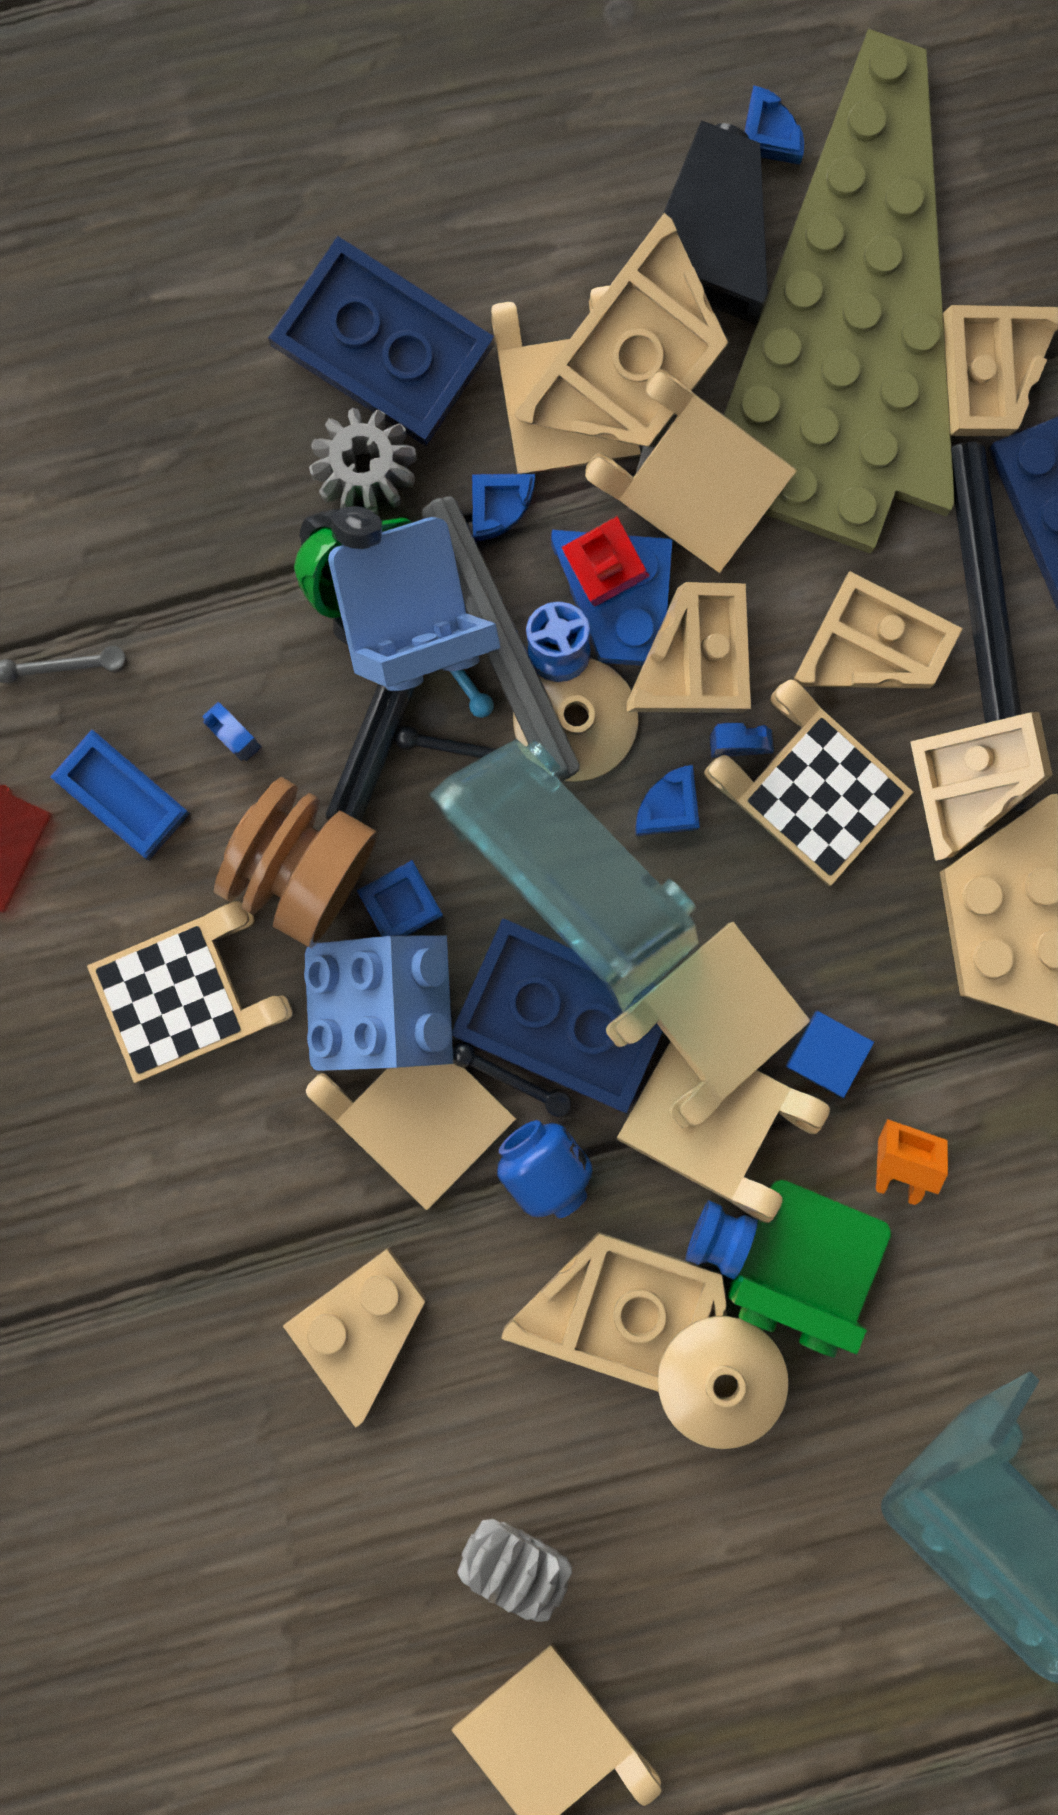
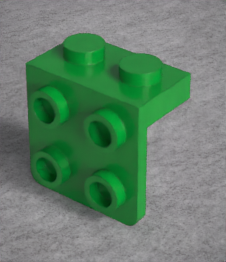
M777 1180L771 1184L770 1189L781 1195L782 1204L770 1223H763L758 1220L756 1233L748 1256L735 1280L732 1279L726 1295L734 1304L741 1306L738 1317L752 1325L774 1333L779 1322L801 1331L799 1343L814 1351L835 1358L838 1349L842 1348L857 1355L867 1331L857 1323V1319L891 1237V1229L886 1222L786 1180Z

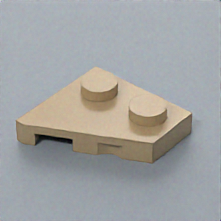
M951 305L943 313L950 436H1010L1019 429L1029 405L1028 394L1031 387L1039 381L1047 362L1044 356L1054 332L1058 329V307Z
M685 582L675 592L627 700V712L743 713L751 709L746 584Z
M389 1247L283 1325L286 1332L355 1428L364 1422L426 1300Z

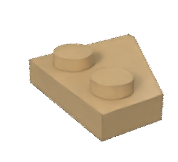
M849 571L793 680L802 687L931 688L935 684L963 628Z
M1030 712L911 741L935 861L954 857L1053 775L1039 712Z

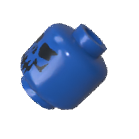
M538 1120L531 1121L515 1130L500 1146L499 1153L502 1158L498 1163L497 1176L518 1205L528 1215L538 1218L554 1213L557 1218H563L576 1211L587 1199V1193L584 1189L592 1177L591 1161L562 1125L556 1123L543 1125Z

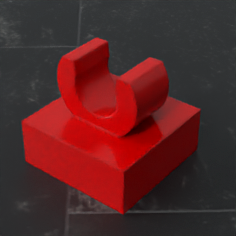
M617 516L561 547L594 607L650 577Z

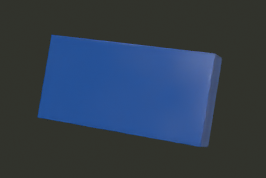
M93 730L85 736L50 776L147 860H150L190 814V812Z

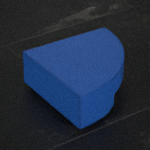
M753 85L744 132L747 133L751 140L760 143L761 158L800 165L804 153V137L800 125L797 124L793 115L781 103V99L775 93Z
M535 474L472 475L473 537L475 541L495 538L507 532L519 522L531 503Z
M219 702L202 716L205 719L203 723L240 761L244 759L247 762L262 747Z
M744 723L717 724L710 734L711 758L722 755L743 756L774 753L772 729L766 725L746 729Z
M693 765L677 768L669 772L649 789L637 813L636 836L691 831L700 828Z

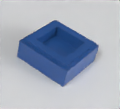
M413 860L357 890L382 937L410 936L444 917Z
M815 1011L785 1067L838 1097L844 1098L874 1042L825 1014Z

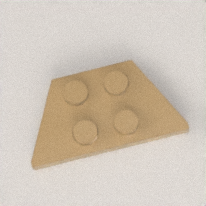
M665 213L662 215L517 409L514 416L520 421L650 447L675 415V413L659 404L647 394L645 386L652 373L658 368L664 369L689 390L693 391L726 348L728 341L710 306L697 273L689 260L676 227L669 216Z
M1051 794L985 839L984 842L944 868L940 871L960 996L983 1004L1001 1007L1012 1011L1014 1014L1036 1021L1041 1020L1058 1026V794Z
M598 1232L505 1325L501 1339L658 1392V1372L661 1359L674 1337L696 1321L715 1316H727L722 1275L719 1272ZM728 1374L719 1376L713 1384V1391L719 1397H729L737 1389L736 1378Z

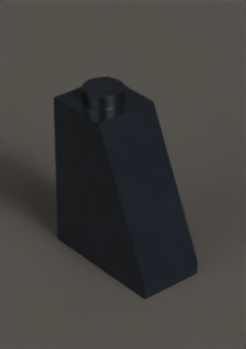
M701 120L663 214L665 213L672 219L710 306L756 325L768 292L760 143L751 140L746 132L734 125L727 123L713 125Z

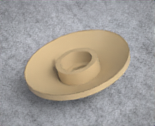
M589 659L586 669L570 681L554 682L539 676L580 763V770L565 781L582 782L592 780L607 774L617 767L629 753L638 729V712H627V700L631 694V689L621 675L608 665L594 659ZM580 705L587 710L589 718L581 726H572L564 718L565 710L569 706ZM513 712V727L517 743L529 762L540 770Z
M715 1316L692 1323L679 1332L670 1342L659 1366L658 1392L667 1417L684 1436L706 1447L731 1449L754 1442L767 1433L776 1423L787 1399L788 1372L779 1348L762 1329L740 1318ZM728 1374L736 1378L737 1389L729 1397H719L713 1391V1384L719 1376Z

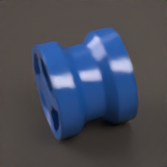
M552 602L537 608L529 617L526 626L529 657L537 674L545 680L554 682L570 681L579 676L589 663L591 655L588 619L582 610L569 603ZM551 643L554 644V645H557L558 648H559V651H558V650H555V649H552V648H551Z
M708 1200L693 1231L685 1259L697 1265L706 1261L717 1265L722 1275L735 1280L748 1256L756 1233L758 1220L746 1215L734 1218L725 1214L721 1205Z

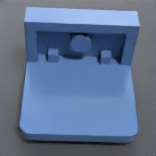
M428 517L382 532L381 542L367 549H354L340 545L330 552L328 562L355 674L382 685L390 691L406 690L420 685L425 674L439 669L458 671L470 668L479 663V655L501 648L496 624L466 613L450 532L447 523L443 519Z
M383 936L317 943L312 949L307 947L304 971L308 1015L307 1042L310 1064L313 1069L325 1071L453 1064L447 936Z

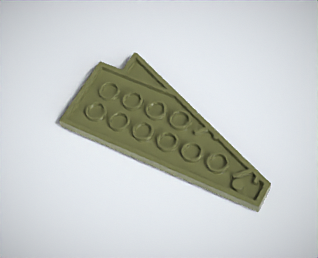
M868 28L724 416L797 470L764 515L870 554L877 544L893 497L947 516L954 504V486L927 52L924 48Z

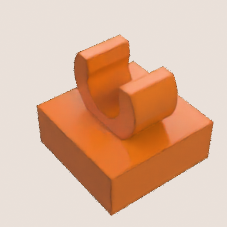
M887 1119L878 1138L876 1191L884 1194L888 1189L890 1181L895 1179L909 1184L908 1203L918 1204L924 1198L925 1191L939 1194L948 1175V1140Z

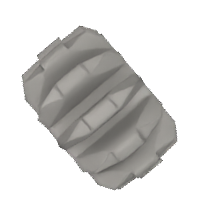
M352 407L348 412L349 426L343 428L338 421L329 418L325 426L332 440L323 438L313 440L311 448L320 460L310 465L309 469L313 480L325 481L319 492L321 498L326 503L341 497L340 508L343 509L354 507L359 502H364L365 508L378 516L376 500L383 498L389 506L396 508L401 504V499L394 486L402 488L413 487L415 482L414 474L405 467L416 462V452L414 447L402 445L407 437L406 429L402 424L393 425L385 429V413L379 409L371 415L368 424L362 423L359 410ZM361 454H369L371 460L369 465L370 471L365 473H357L356 456Z
M490 1519L482 1520L476 1532L471 1534L463 1550V1558L457 1571L461 1581L468 1585L471 1591L488 1599V1602L502 1607L508 1613L513 1612L525 1620L532 1619L536 1622L549 1621L555 1608L560 1607L568 1590L572 1566L565 1556L559 1554L556 1549L541 1542L540 1539L534 1538L523 1530H518L505 1522L500 1523Z

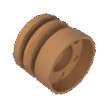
M280 777L269 786L258 802L250 807L233 832L226 847L224 860L215 880L213 892L232 902L248 885L243 898L242 909L252 915L259 911L275 894L280 897V901L276 908L273 927L312 949L329 929L355 887L374 849L378 833L342 811L337 812L330 818L320 831L315 830L312 827L316 820L320 800L318 797L308 793L292 809L298 787Z

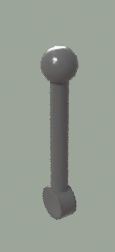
M109 646L100 655L16 664L10 659H3L0 661V682L9 684L14 682L18 676L104 667L107 671L116 673L124 669L127 658L121 648Z

